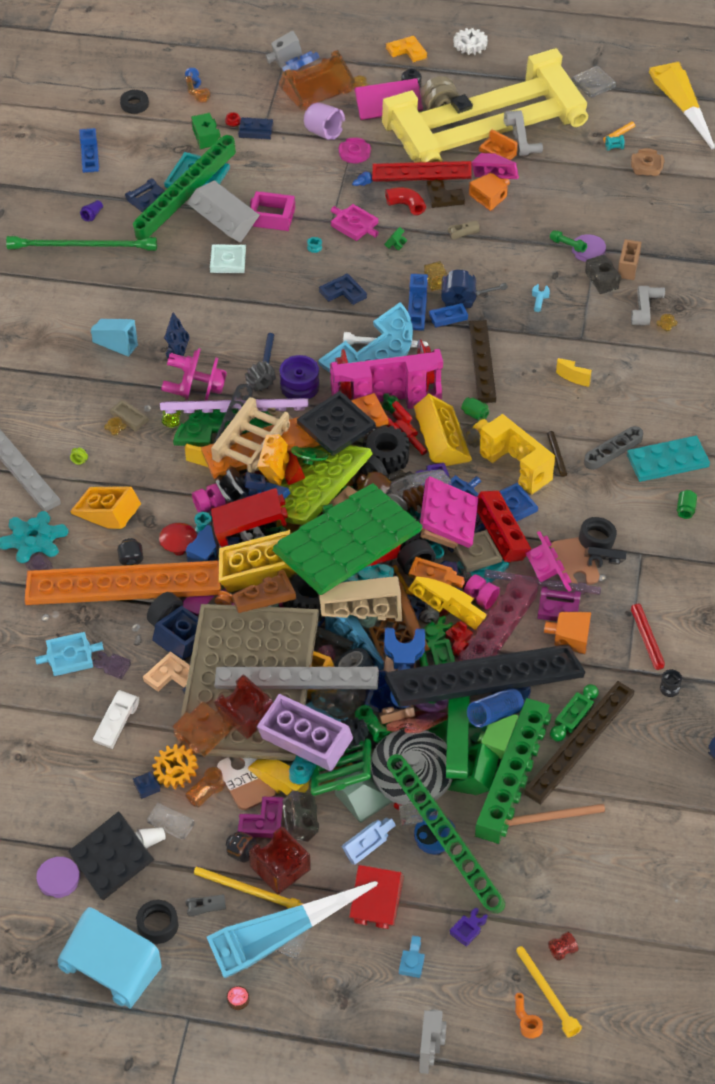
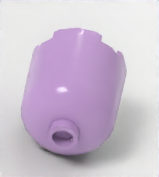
M314 103L308 107L304 114V125L307 130L325 139L335 140L343 130L340 127L342 121H345V115L340 109L322 103Z

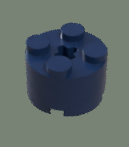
M452 270L447 276L444 275L442 277L441 299L445 303V307L460 303L465 308L473 306L476 300V277L474 275L472 277L466 270Z

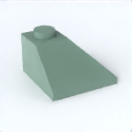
M362 771L355 772V773H352V774H349V775H346V776H342V777H340V778L337 779V780H340V779H343V778H346V777H350V776H353V775H356V774H360V773H362ZM372 775L369 780L346 786V789L335 790V795L360 823L393 802L386 798L373 782Z

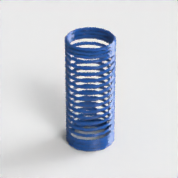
M514 688L503 690L470 703L467 708V717L475 727H484L519 713L524 705L523 697Z

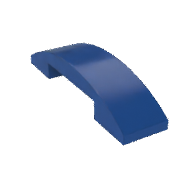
M96 128L80 129L82 172H98L99 158Z
M411 274L408 314L411 318L413 330L424 331L428 274Z

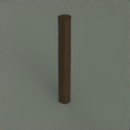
M549 431L547 436L555 455L560 476L565 477L567 476V470L554 431Z

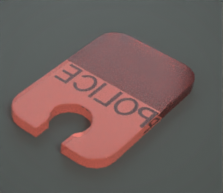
M415 711V716L393 721L387 724L386 728L388 731L396 732L404 728L405 733H420L447 720L448 714Z

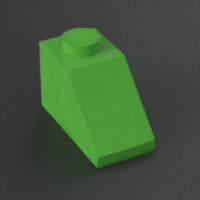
M514 714L489 724L485 732L481 731L478 743H483L502 759L517 723L518 716Z

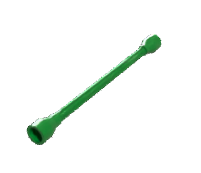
M7 236L6 246L7 249L14 250L37 245L58 247L131 246L147 251H157V237H147L137 241L28 240L17 236Z

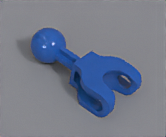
M385 628L384 652L393 661L394 669L414 668V663L422 657L425 651V630L416 629L414 639L410 643L404 644L396 639L394 628ZM391 692V693H390L391 701L393 702L394 705H396L397 707H399L398 704H397V702H396V700H395V698H394V696H393V694H392V692Z

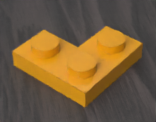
M414 35L386 43V49L392 57L407 53L412 62L427 58V52Z

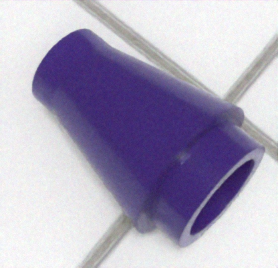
M96 200L83 206L80 211L81 218L85 221H93L103 208L102 202Z

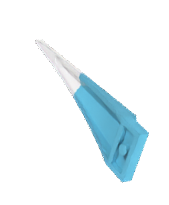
M374 881L310 903L228 926L207 936V940L224 978L249 968L375 887L378 882Z

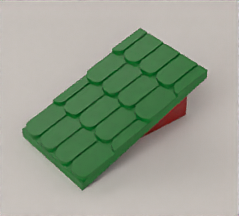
M372 483L350 495L345 501L330 508L323 515L300 526L299 530L280 539L273 546L272 551L315 591L323 595L367 566L396 559L401 544L421 532L423 525Z

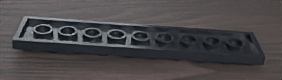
M566 644L385 673L384 679L398 706L405 707L498 692L511 688L516 689L584 678L585 670L570 645Z

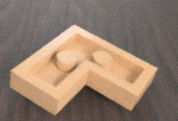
M170 651L143 676V681L158 692L171 680L185 687L190 665Z

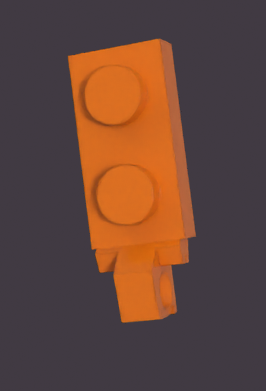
M415 557L409 571V577L430 578L460 589L463 588L465 583L464 577L456 575L457 572L453 571L451 567Z

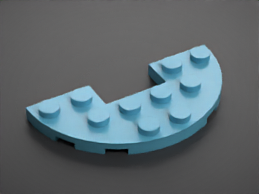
M401 302L373 321V325L382 335L358 352L347 341H344L320 358L318 364L330 372V363L335 362V358L341 356L342 349L346 352L348 363L407 356L413 339L411 318Z

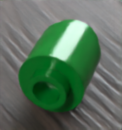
M467 397L462 403L461 410L478 421L486 419L489 415L488 405L473 397Z
M684 490L679 493L676 509L679 517L683 519L693 517L697 504L696 493L691 490Z

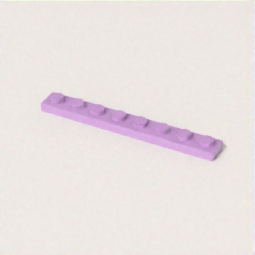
M309 398L256 399L258 411H268V408H275V411H286V407H294V410H305V407L309 406ZM231 400L161 402L160 410H165L167 414L176 413V410H184V413H195V409H202V413L213 412V409L227 412ZM236 400V401H241V402H243L244 404H245V402H246L245 400ZM235 404L232 409L238 408L240 410L242 407L240 404Z

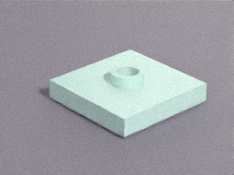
M212 245L210 273H244L246 245Z

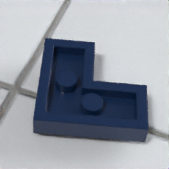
M348 273L319 287V292L328 302L343 295L354 305L367 298V293Z

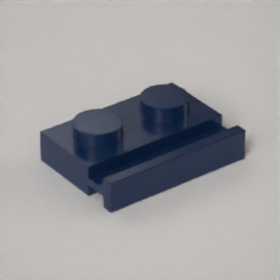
M241 117L238 132L239 138L271 140L273 119Z

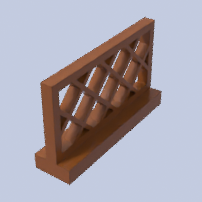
M400 580L398 581L401 592L402 619L404 621L386 618V620H382L379 627L373 626L369 628L384 664L386 659L384 656V642L378 641L381 633H385L384 627L387 621L395 623L392 628L395 629V636L401 638L399 641L401 643H404L405 639L412 641L415 636V630L421 629L406 590ZM399 624L406 626L403 634L396 632ZM425 639V651H427L429 647Z

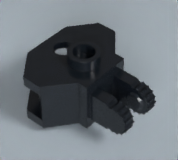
M230 465L227 468V474L224 477L219 475L215 481L221 494L229 503L243 499L249 493L248 488L245 487V476L241 475Z

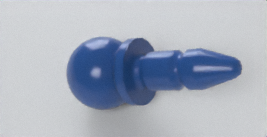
M367 171L363 172L353 181L352 185L365 186L373 181L372 174Z

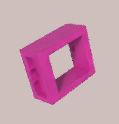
M256 191L254 198L250 200V208L257 212L259 217L252 227L289 231L296 209L295 196ZM258 206L281 208L284 211L283 215L257 212Z

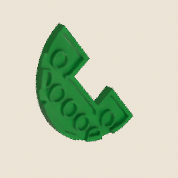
M202 409L196 410L195 413L189 415V419L184 424L181 423L173 439L174 446L190 444L204 447L210 445L213 433H218L226 412H220V409H213V412L202 413ZM232 409L234 414H237L239 409ZM261 411L265 414L272 416L268 411ZM256 417L252 418L249 422L259 428L273 425ZM231 421L226 422L225 428H227ZM242 431L241 434L248 433L249 431Z

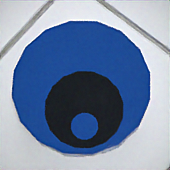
M438 814L430 815L429 819L435 820ZM421 818L414 830L417 846L429 854L436 855L444 852L445 850L424 819ZM444 829L441 833V837H447L450 833V829Z

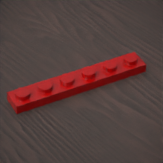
M472 161L373 164L372 168L373 182L472 179Z

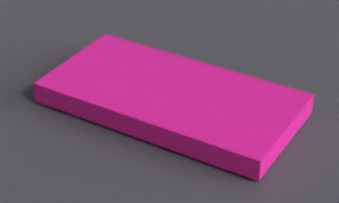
M417 78L356 87L354 89L360 120L382 117L384 98L412 90L418 98V112L423 111Z

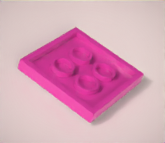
M429 476L425 481L420 524L423 525L422 528L465 547H471L474 539L478 497Z

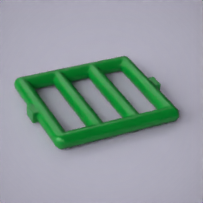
M365 739L360 741L358 746H352L351 749L347 748L343 754L363 749V751L341 757L334 768L362 759L363 762L320 774V772L327 769L317 765L311 776L310 793L316 796L336 789L339 791L346 789V786L369 780L371 778V741ZM362 771V773H360V774H356V775H353V776H350V777H346V778H343V779H340V780H336V781H333V782H330V783H326V784H323V785H320V786H319V783L326 782V781H329V780H332V779H336V778H339V777H342V776H346V775H349V774H352V773H355V772Z

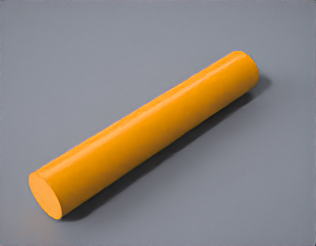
M631 121L607 136L618 137L634 128L635 123Z

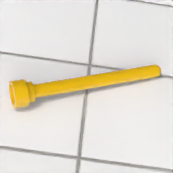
M517 947V954L562 1020L561 1025L565 1035L569 1038L578 1034L582 1029L579 1021L568 1015L524 947Z

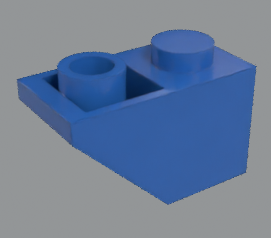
M210 525L199 531L197 538L187 546V562L216 561L217 550Z

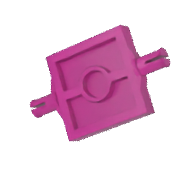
M354 204L343 210L336 206L331 208V212L337 215L331 221V227L355 241L365 234H370L374 238L378 236L379 231L373 229L378 224L377 217Z

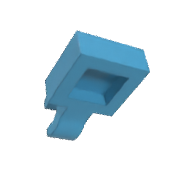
M412 935L410 951L403 950L399 967L400 975L421 978L425 954L419 953L421 937Z

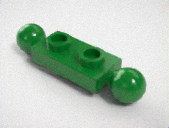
M586 685L583 688V695L577 692L555 719L557 726L552 727L550 730L552 740L556 742L563 741L566 737V731L572 734L594 706V701L592 700L596 699L599 695V690L595 685Z

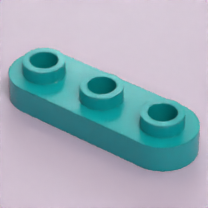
M297 755L289 769V780L295 784L307 783L317 765Z

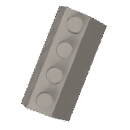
M216 181L196 189L187 202L188 205L224 233L240 243L259 217L257 212Z

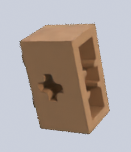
M624 240L617 278L635 279L642 242Z

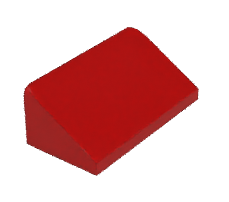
M292 452L289 453V462L285 470V479L288 485L305 479L298 458Z

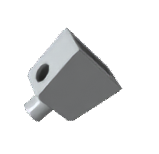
M294 31L271 43L273 52L265 55L268 64L276 61L280 68L285 66V62L298 56V59H300L299 56L302 55L299 39Z

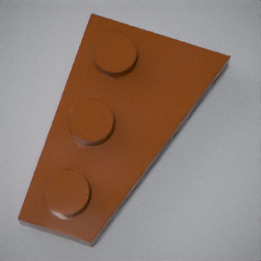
M284 569L278 571L277 576L273 578L268 576L263 579V583L257 586L251 585L233 594L232 599L238 613L294 600L296 599V593Z

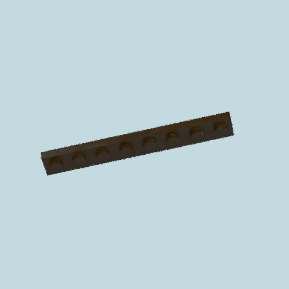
M617 681L524 789V795L541 805L631 700L635 691Z

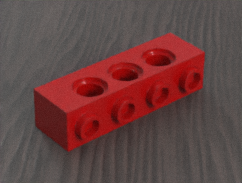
M499 490L481 491L477 496V513L504 562L523 561L531 547Z

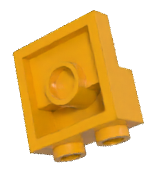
M280 434L266 435L257 468L270 483L281 486L290 456L287 453L288 444Z

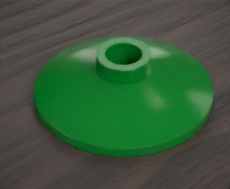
M298 446L291 448V452L303 459L302 462L312 465L314 461H322L328 458L326 452L316 448H299Z

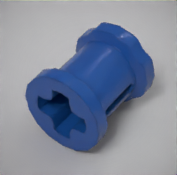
M189 68L185 71V77L188 79L187 86L192 89L198 88L201 84V80L198 77L199 72L196 68Z

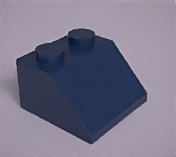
M180 606L155 624L152 641L168 653L171 651L184 661L192 655L198 617L185 607Z

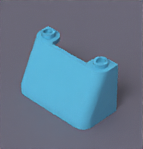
M90 907L81 915L58 958V966L63 972L69 974L79 970L109 988L115 1003L120 1006L125 1005L130 1009L162 968L159 950L153 943Z

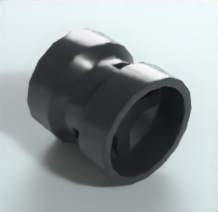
M669 669L662 674L660 692L666 697H675L679 694L682 682L680 672Z

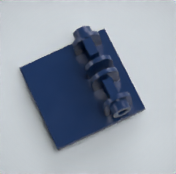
M174 312L171 315L164 336L168 343L167 359L171 353L184 356L190 339L189 333L184 329Z

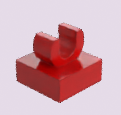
M458 621L445 632V638L449 639L451 643L460 638H464L465 642L473 637V632L462 621Z

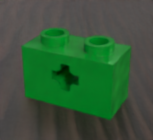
M210 113L191 116L192 130L199 148L212 147L221 138L220 130L216 129L215 118L212 119Z

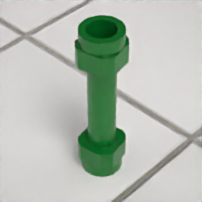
M553 230L550 234V239L553 242H562L570 245L577 252L583 253L587 249V243L580 239L577 241L563 236L562 232Z

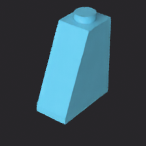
M100 319L91 328L93 343L128 357L138 346L135 320Z

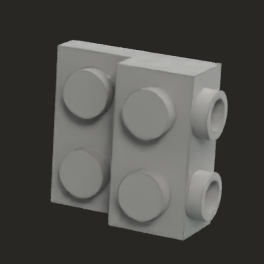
M437 1009L424 1010L419 1073H429V1065L434 1066L435 1053L440 1054V1045H445L447 1021H442L443 1012Z

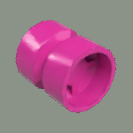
M216 483L207 486L206 490L201 488L192 492L193 503L198 513L210 512L212 507L216 508L226 504L225 497L221 494Z
M475 574L468 580L463 592L474 598L472 601H476L479 606L488 610L496 602L500 588L490 582L486 584L484 578Z

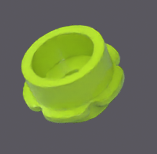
M73 448L70 459L73 463L81 465L88 459V454L83 448Z

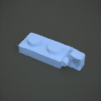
M386 817L382 821L376 820L341 846L351 864H357L387 840V832L396 826L392 818Z

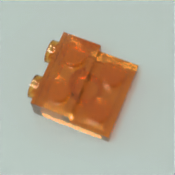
M204 701L190 714L186 712L172 726L175 731L173 733L180 742H187L189 744L188 748L194 754L199 753L203 757L233 729L229 722Z

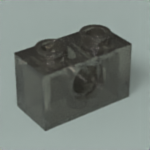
M605 254L586 260L585 273L600 294L619 289L621 281L620 272L616 271L612 261Z

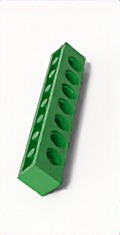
M526 698L477 820L475 837L497 844L500 843L502 836L506 837L509 829L507 822L508 820L512 821L515 814L514 804H519L522 792L519 791L521 787L525 788L528 776H526L527 771L531 772L534 764L532 758L538 755L540 748L538 742L539 740L543 741L546 733L544 727L545 725L549 726L552 714L549 713V704Z

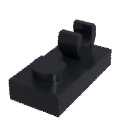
M588 547L585 550L584 557H590L587 561L588 567L592 566V560H596L598 568H601L603 560H607L609 564H620V562L626 560L627 552Z

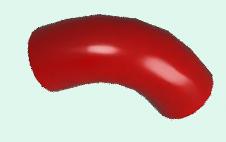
M404 187L385 190L388 206L396 204L407 205L413 215H420L425 212L426 204L416 191Z

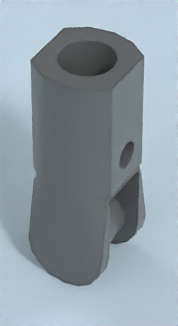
M224 894L189 898L185 901L186 906H188V916L226 909Z

